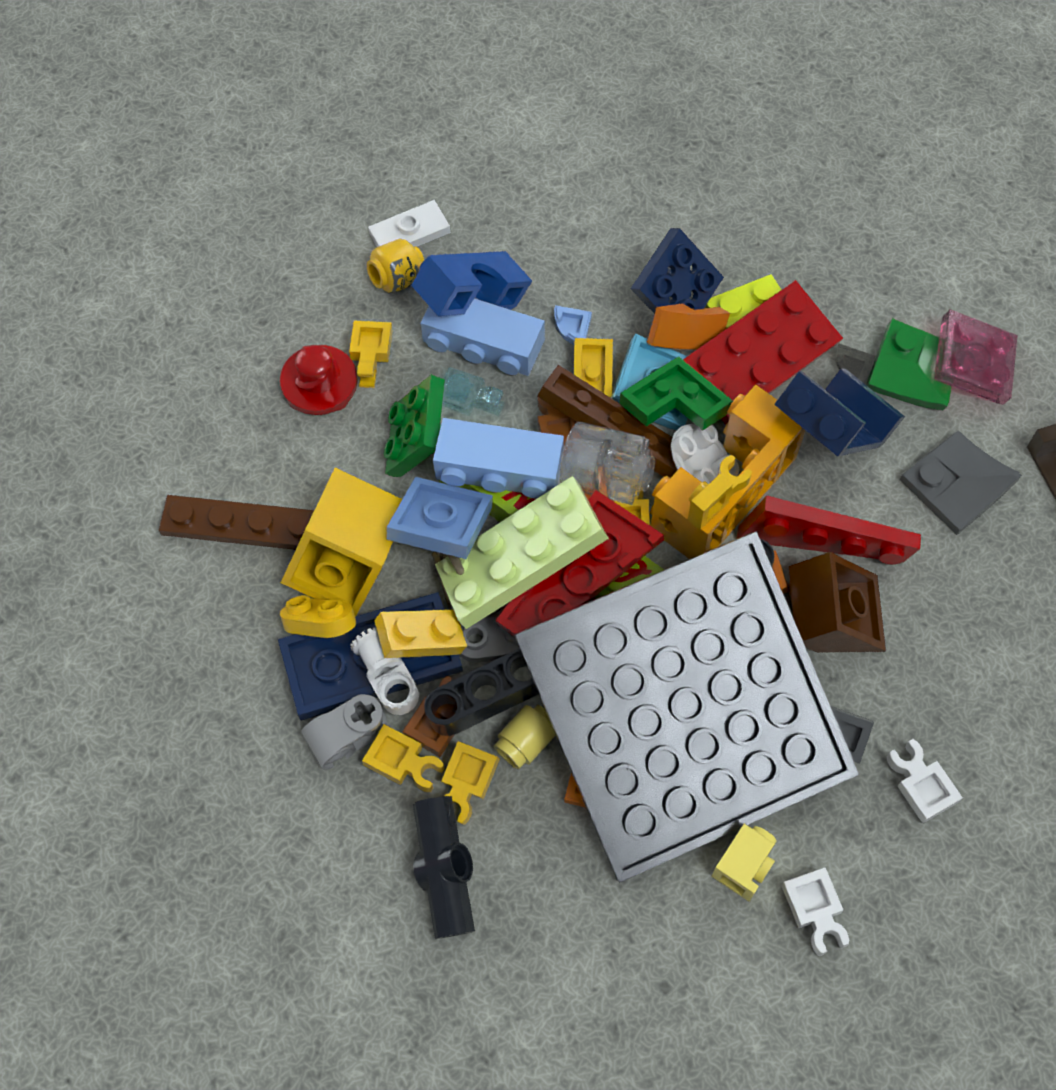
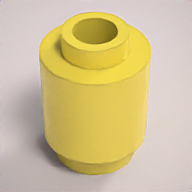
M525 705L498 734L499 741L494 745L495 750L503 759L518 770L525 763L529 765L556 736L545 709L540 705H536L535 708Z

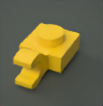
M355 320L353 322L349 354L351 360L359 361L357 376H360L359 387L375 388L377 362H389L393 333L391 322Z
M733 455L727 456L722 460L718 476L709 484L706 481L702 482L689 497L691 503L687 520L699 530L729 503L730 497L735 492L744 489L749 484L752 474L750 469L744 471L740 476H733L729 473L736 459Z

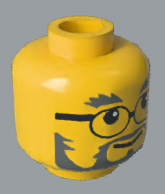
M396 239L372 250L370 260L367 262V272L376 288H382L388 293H395L412 285L419 272V267L424 261V257L418 247H413L407 240Z

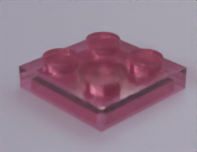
M950 309L942 316L934 380L1004 405L1012 398L1018 335Z

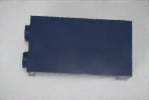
M840 369L826 389H823L804 372L798 371L774 404L836 456L880 448L905 418L902 413L846 369Z

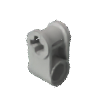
M360 694L331 712L320 715L304 726L301 734L321 768L329 770L334 767L333 762L344 756L348 759L356 751L372 743L383 724L387 725V718L380 702L375 697ZM367 712L371 716L372 722L365 725L359 715Z

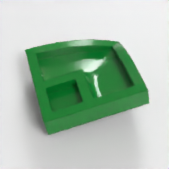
M892 318L885 330L866 386L876 393L916 406L944 410L949 404L952 384L963 347Z

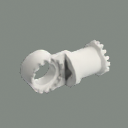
M371 628L367 629L368 634H365L363 631L361 633L363 637L357 635L356 640L351 644V649L356 655L361 656L368 669L367 678L380 702L391 714L404 715L415 708L419 699L418 689L401 658H384L376 628H373V630ZM405 684L410 688L406 700L400 703H392L387 700V692L393 685Z

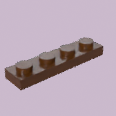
M557 365L542 386L537 397L661 476L671 478L678 469L674 463L671 450L672 436L653 424L645 426L618 402L565 368Z
M167 495L159 532L162 536L296 550L314 510Z

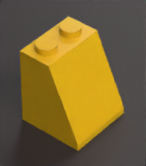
M334 468L280 583L314 599H339L342 602L352 605L354 615L357 616L384 565L393 541L387 540V525L402 499L338 468Z

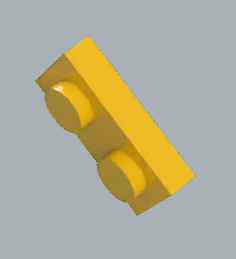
M575 338L574 375L611 398L613 339Z
M454 610L380 612L374 620L384 658L460 655L467 647L460 622Z

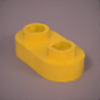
M306 595L296 596L288 600L285 604L286 606L280 611L284 630L291 634L333 638L349 632L356 625L352 605L339 599L321 600L313 599Z

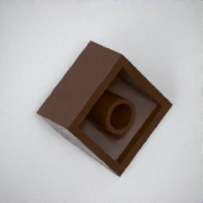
M827 552L789 566V594L792 599L793 619L807 649L817 653L886 651L877 574L832 552Z

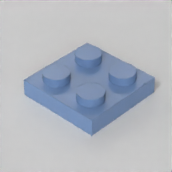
M415 477L387 525V540L467 559L492 509L493 495Z

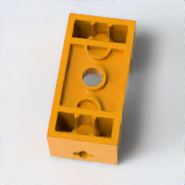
M757 385L746 396L739 394L734 399L727 411L730 419L723 430V433L726 435L723 445L726 452L743 463L742 469L744 470L738 476L742 475L747 469L752 471L749 484L744 489L735 492L730 497L729 503L701 530L687 520L691 503L689 497L695 488L702 483L700 480L680 467L671 478L668 476L663 477L652 493V496L655 498L650 510L652 515L650 526L662 533L664 541L689 559L719 547L797 458L805 429L774 404L777 399Z

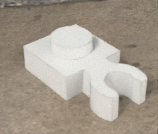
M912 739L905 746L911 755V761L902 760L898 753L892 750L887 756V762L895 772L904 774L906 777L897 787L921 822L925 823L959 803L963 797L938 761L929 766L924 764L922 761L923 749L917 741Z
M826 868L783 882L781 886L798 928L810 924L813 928L814 933L811 937V945L818 956H822L827 952L826 946L823 943L824 934L835 936L840 948H844L849 944L847 931L842 925L834 922L833 916L843 912V908Z

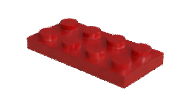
M795 280L683 360L734 401L739 394L746 396L755 385L769 394L795 376L798 371H802L840 343L843 337ZM727 414L721 418L725 425L728 423L730 415Z

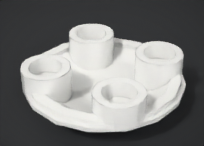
M689 424L679 427L673 434L671 450L677 469L682 467L701 482L706 481L709 484L718 476L722 460L730 456L718 440L716 428L711 425L702 431L698 426ZM736 460L732 469L729 470V473L733 476L739 474V465Z

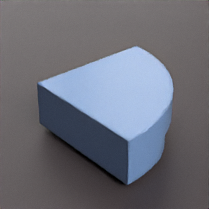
M555 305L554 321L556 322L555 325L557 324L559 328L558 332L573 345L575 338H587L592 312Z

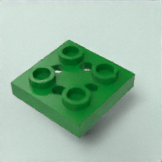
M431 374L419 385L414 386L401 400L394 402L388 414V423L391 424L390 436L384 448V458L387 459L386 475L402 477L435 452L441 428L445 379Z

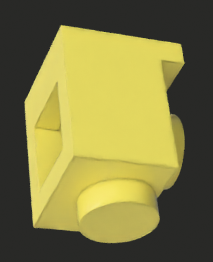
M743 824L715 867L711 877L750 902L759 887L752 880L754 879L761 884L771 869L775 860L768 857L777 840L772 834L761 827L754 826L752 829Z

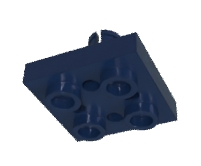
M670 228L630 289L654 314L657 307L685 304L693 310L704 309L724 277L680 228Z

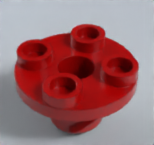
M328 345L303 346L301 350L289 357L280 374L281 390L290 407L309 415H325L344 409L353 397L358 383L356 368L351 358L342 350Z

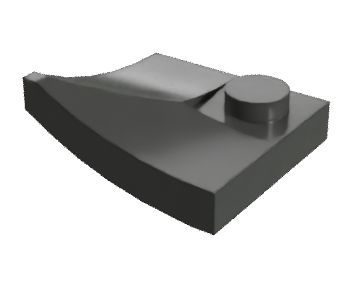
M958 430L904 472L900 481L957 535L997 502L1018 482L1022 475L985 453Z

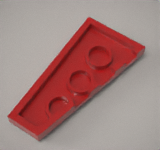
M595 490L588 501L609 539L511 600L495 620L497 625L514 636L513 634L588 603L662 543L664 535Z
M767 495L738 526L737 539L757 531L759 538L770 545L879 559L882 563L890 565L904 563L920 550L921 534Z

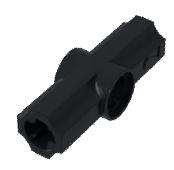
M441 796L417 801L413 804L420 853L414 859L413 868L418 885L424 891H427L435 939L472 933L475 931L467 882L470 881L473 874V860L468 848L459 841L452 796Z

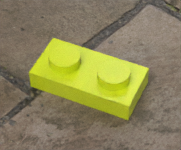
M772 274L711 297L705 308L721 307L730 313L726 330L781 291V288Z

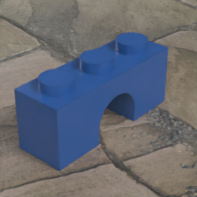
M506 251L428 255L421 263L419 272L411 286L434 313L441 317L465 314L474 298L511 310L518 305L532 280Z

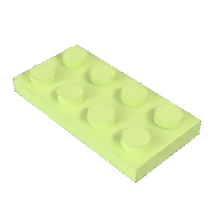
M571 476L478 536L467 559L460 558L464 568L462 575L456 573L449 557L439 561L435 566L458 621L468 629L609 538L581 486Z

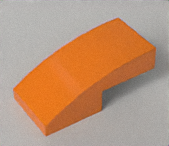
M685 304L657 307L647 343L664 348L699 349L725 330L730 313L721 307L693 310Z

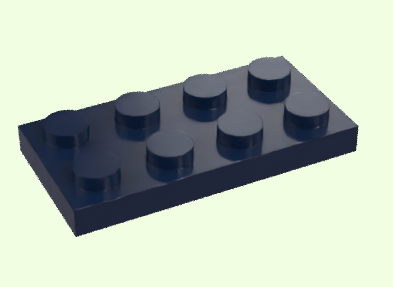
M439 592L355 616V627L337 637L321 638L294 634L278 639L300 721L331 712L360 694L378 698L367 678L368 669L361 656L356 655L351 649L352 642L356 640L357 635L363 637L361 634L363 631L365 634H368L367 629L371 628L373 630V628H376L374 620L380 612L444 610ZM459 655L401 657L416 686L463 672ZM405 684L393 685L387 692V695L409 687Z

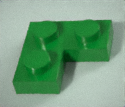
M678 356L621 392L619 404L645 426H648L676 408L703 431L727 415L733 400Z

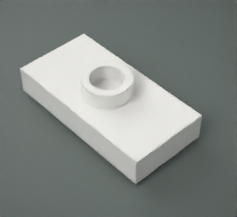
M435 200L368 227L369 234L377 247L400 238L407 240L413 247H417L451 233L450 225Z

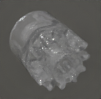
M577 422L571 429L564 445L560 463V483L573 476L581 486L584 494L592 495L597 490L612 501L632 505L634 498L638 499L639 492H645L648 489L653 477L655 458L650 455L651 450L648 449L650 440L643 436Z

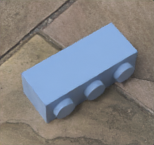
M475 298L466 313L462 315L438 317L428 306L420 323L423 342L437 352L449 350L462 354L467 361L475 364H480L483 361L496 365L502 372L509 375L520 373L529 376L545 340L544 320Z
M443 418L433 458L436 480H442L444 483L452 486L469 484L482 486L491 492H503L505 490L521 492L527 497L537 499L558 485L564 456V436Z

